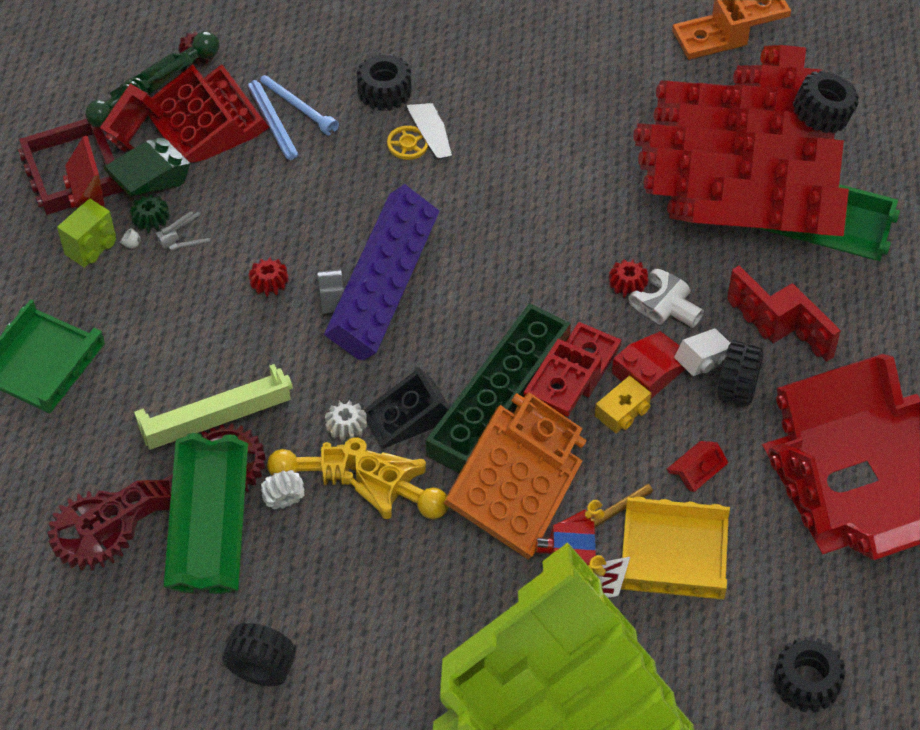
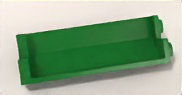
M839 184V188L849 189L844 236L781 231L767 228L757 229L881 261L882 255L888 254L891 242L887 241L892 223H897L900 210L896 209L898 199Z
M188 433L185 437L176 439L164 575L165 588L181 593H194V589L210 590V594H225L238 590L248 443L239 440L235 435H224L221 439L210 441L202 438L201 434Z

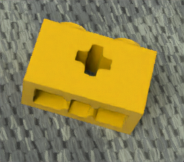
M628 376L596 403L595 417L616 434L621 429L627 430L632 425L635 417L639 414L643 416L650 409L651 392L631 376Z

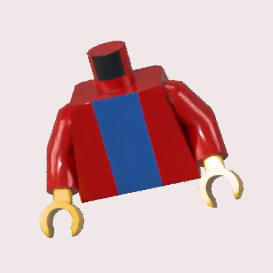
M593 500L588 504L587 510H583L553 525L550 538H536V553L551 555L568 542L597 576H603L606 571L601 565H606L607 562L602 556H596L594 521H591L592 517L597 520L604 517L605 513L602 509L595 511L602 507L601 502Z

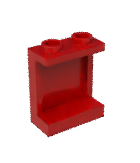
M130 84L100 128L106 133L105 138L114 143V146L123 152H126L127 149L131 151L134 147L129 142L148 114L151 112L160 118L165 110L147 93Z

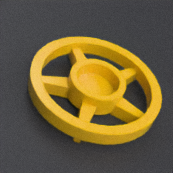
M414 126L398 127L389 134L387 139V146L391 154L404 160L421 157L426 153L429 145L425 140L423 149L417 146V141L424 137L418 127ZM405 131L416 132L420 136L415 137L412 134H407ZM402 132L399 141H391L396 134ZM392 145L399 146L402 149V152H397L392 147ZM407 151H417V153L414 154H406Z

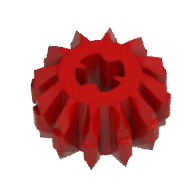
M269 257L267 261H264L260 258L259 264L253 263L252 270H249L250 286L252 289H256L258 295L265 291L267 297L272 291L275 295L278 294V289L285 291L286 284L289 281L287 267L285 264H281L279 259L273 261Z
M625 259L621 263L615 262V265L609 272L610 288H614L615 295L623 292L622 295L625 298L627 293L631 294L634 291L644 292V288L648 286L647 269L643 268L642 262L636 264L634 259L631 262H627Z

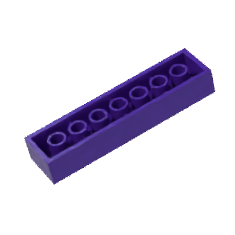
M403 184L389 194L324 333L327 338L358 360L363 361L377 353L440 212L406 184Z

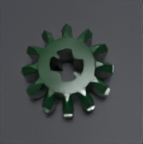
M152 194L147 198L141 196V200H134V206L130 210L134 226H137L140 231L146 227L148 233L151 231V228L159 231V225L166 227V220H169L170 217L166 201H163L160 196L154 198Z

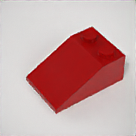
M84 136L65 165L67 175L63 176L66 189H71L72 192L71 195H68L71 208L78 209L90 198L105 208L95 159L88 136Z
M659 331L628 345L613 358L612 374L620 381H624L628 376H631L651 392L652 399L685 370L674 358L680 345Z

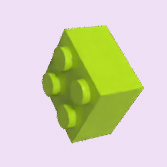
M90 198L57 226L64 254L84 268L89 263L96 262L99 255L106 248L110 249L114 245L115 240H117L110 211Z

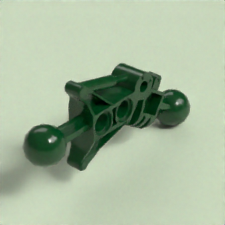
M209 31L198 33L194 37L190 48L180 54L171 53L128 79L109 93L111 98L107 101H92L85 111L87 122L96 128H100L130 84L150 94L178 77L195 59L199 57L203 59L214 57L219 50L218 38Z

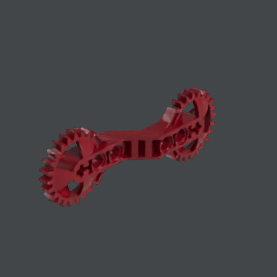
M232 423L228 429H225L224 425L221 424L219 430H215L212 427L210 428V433L201 431L202 438L210 441L221 439L224 435H235L239 440L247 442V453L255 454V461L247 463L245 491H249L248 484L256 486L255 477L262 478L261 470L265 469L264 461L266 460L263 444L259 442L258 436L253 437L251 430L244 432L242 425L235 430ZM173 474L163 480H137L119 492L98 490L95 497H92L91 492L88 491L86 498H82L80 494H77V501L75 502L68 498L69 506L59 505L61 514L53 513L55 521L49 522L51 530L47 534L50 538L49 544L55 556L59 557L63 564L68 562L72 569L78 563L81 571L85 569L86 565H89L91 570L94 571L95 564L98 563L102 568H105L106 560L115 563L113 556L116 554L122 557L121 548H129L127 540L134 538L135 527L138 521L154 511L170 510ZM75 526L80 537L76 539L60 538V532L63 529Z

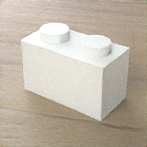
M714 328L682 340L674 358L693 376L708 373L714 368L723 367L730 342Z

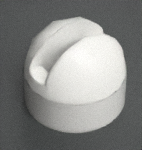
M130 228L123 235L120 243L129 249H134L139 246L141 238L135 230Z

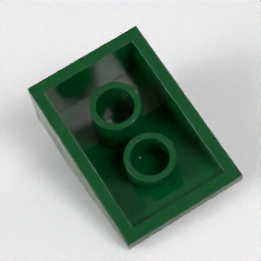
M158 138L142 143L107 164L104 170L129 196L181 186L185 183L191 163L168 140Z

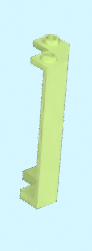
M275 364L270 365L271 376L149 418L148 413L146 414L143 408L134 412L144 442L150 450L185 437L188 433H198L291 400L290 389H293L288 375L284 376L281 368L276 369Z

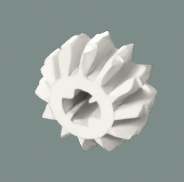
M339 400L338 407L331 405L330 412L326 413V430L331 432L333 439L340 436L342 443L346 437H349V439L354 438V434L361 437L363 434L362 430H366V413L364 410H361L359 403L352 406L350 400L347 404H343Z
M282 470L280 473H274L273 476L265 478L266 481L261 484L263 501L272 509L291 507L293 503H298L300 498L304 496L302 478H300L298 473H294L293 470L287 472Z

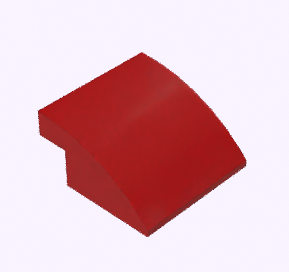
M222 64L206 77L194 65H191L151 97L165 111L160 118L151 112L148 114L162 136L190 163L209 159L254 139L270 128Z

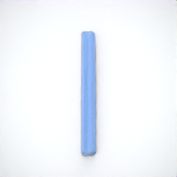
M252 80V83L248 84L249 91L285 158L294 160L298 153L261 84L257 80Z

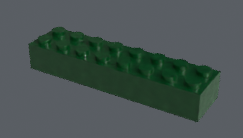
M529 303L426 439V456L460 474L497 407L501 405L514 414L518 406L511 401L513 396L518 393L524 397L525 389L557 339L566 342L569 338L571 323Z

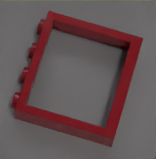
M87 119L19 139L21 148L17 150L21 162H27V164L23 165L27 177L32 176L33 179L29 180L33 193L38 192L39 195L35 196L38 207H44L46 215L71 208L68 195H71L72 192L71 189H66L47 195L32 153L80 139L84 136L93 135L104 165L106 166L114 161L102 129L92 126L87 122ZM110 176L100 179L103 198L124 191Z

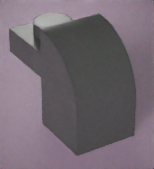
M341 269L317 271L322 314L334 312L344 292Z

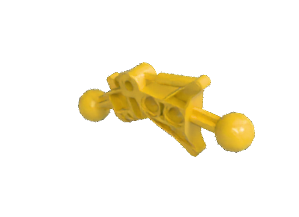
M351 438L344 445H337V447H331L329 442H325L321 447V457H296L290 450L279 449L274 451L267 461V469L271 476L274 473H280L282 470L285 472L293 470L294 473L299 471H322L323 485H327L328 480H331L332 485H336L337 480H340L341 485L352 484L355 487V491L372 504L384 519L391 518L392 504L399 495L417 503L420 513L425 518H441L448 510V506L443 503L447 497L443 490L435 487L422 490L409 483L414 477L426 472V461L424 459L411 460L384 452L380 454L368 451L365 441L360 438ZM349 468L356 470V480L353 478V473L348 471Z

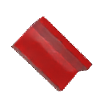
M700 441L670 465L667 471L670 474L680 475L686 488L691 492H695L729 462L718 442Z

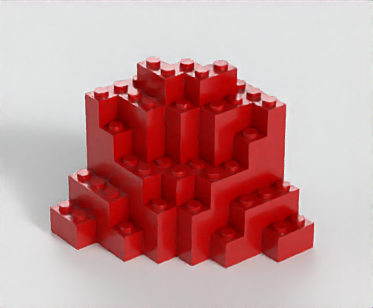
M787 45L764 46L760 56L762 65L737 66V70H735L733 75L735 85L660 81L656 88V97L658 98V104L654 110L656 124L637 123L633 139L636 141L635 146L642 147L638 157L639 165H641L640 169L648 170L643 183L646 189L645 193L671 196L667 206L670 219L692 223L844 236L849 192L847 188H839L844 140L834 139L835 133H823L820 130H813L812 127L806 126L804 121H800L798 115L794 112V98L808 74L811 75L815 71L818 73L822 71V69L804 68L806 47Z

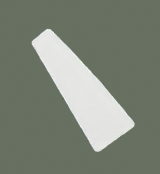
M432 103L407 105L418 129L436 157L451 156L444 123L438 116Z

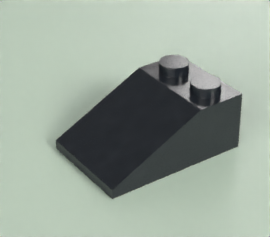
M418 368L365 408L364 411L366 413V420L381 447L387 448L435 428L450 407L433 379L422 369Z

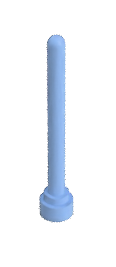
M264 75L261 77V83L317 122L324 134L329 136L331 133L328 131L332 129L335 132L338 129L339 122L331 116L323 117L268 76Z

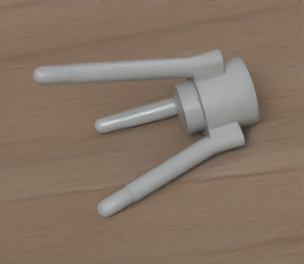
M189 212L170 226L155 233L163 250L169 248L172 252L179 248L210 241V238L176 244V241L179 240L176 231L198 217L200 212L195 214Z

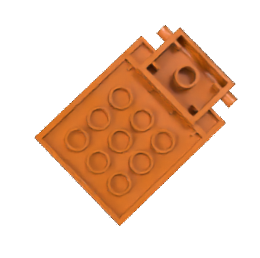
M528 392L524 397L518 393L513 396L511 401L518 406L514 414L501 405L497 407L443 503L525 558L530 559L535 552L536 538L543 537L583 461L570 451L574 444L582 448L587 440L579 435L583 428Z

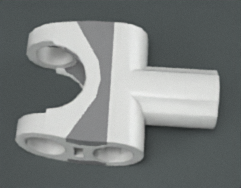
M654 269L648 275L650 283L659 288L658 292L650 294L634 291L628 297L631 306L659 325L663 324L671 315L694 328L704 313L703 309L685 299L690 294V288L687 283L661 269Z

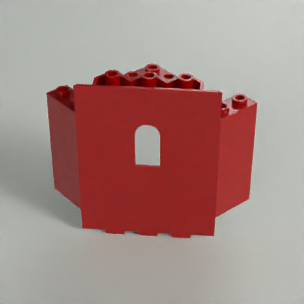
M880 354L776 388L778 394L776 396V403L783 415L781 421L782 428L788 436L764 443L762 446L770 459L772 468L777 471L785 486L788 497L793 500L801 515L804 526L809 529L822 555L849 546L872 560H876L920 545V398L917 393L903 398L894 357ZM866 461L879 480L841 493L833 491L827 484V478L833 472Z

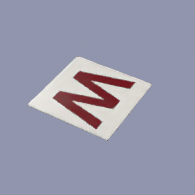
M630 557L606 561V565H601L606 572L603 576L597 577L601 580L602 592L608 598L619 596Z

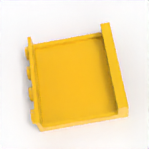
M627 497L622 558L630 557L621 589L724 600L727 589L726 562L730 507H724L719 504L703 505L695 502H672L667 499L651 500L643 497Z

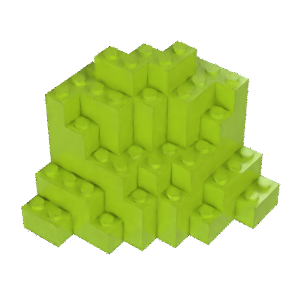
M568 542L543 560V572L518 590V602L442 659L440 699L449 710L433 722V730H694L692 722L677 707L674 692L657 674L655 661L638 642L636 629L602 592L601 580Z

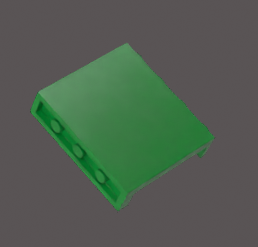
M30 299L19 310L15 319L5 327L4 332L0 336V391L51 414L105 345L102 331L93 328L90 333L37 310L34 300Z

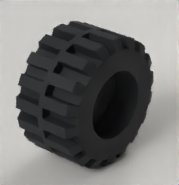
M381 53V55L375 54L372 55V58L367 57L364 59V63H360L359 69L356 72L359 99L363 100L364 105L370 104L371 109L378 107L379 111H383V108H388V111L393 110V106L400 108L401 102L403 104L408 102L407 98L411 97L412 92L411 68L400 56L395 57V54L385 55V53Z
M815 71L811 75L808 74L798 90L793 102L794 112L798 115L800 121H804L805 125L812 127L813 130H820L823 133H837V131H842L847 126L859 104V95L855 93L857 91L855 87L851 86V83L843 79L842 76L835 75L833 72L819 71L818 73Z
M735 340L729 344L718 385L717 395L719 400L747 407L750 405L764 354L762 347Z
M241 623L236 625L231 633L222 655V662L232 673L248 682L263 686H279L286 681L297 650L289 638L275 629L255 623Z
M805 637L804 641L800 638L794 639L793 644L789 642L785 645L784 650H781L776 663L773 683L776 684L775 690L777 694L782 693L781 700L784 703L788 700L791 701V708L796 709L797 705L801 706V712L807 713L808 708H812L813 713L819 712L820 706L824 710L829 708L830 702L834 703L837 700L844 682L846 670H844V660H839L841 654L838 650L833 651V645L829 642L827 645L823 644V639L817 638L816 641H812L811 637ZM801 666L813 667L822 674L824 679L819 682H808L799 677L795 669Z

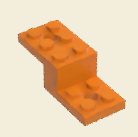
M714 0L712 15L673 24L672 32L689 60L748 45L751 26L790 17L791 9L785 0ZM696 36H703L705 38L699 39Z

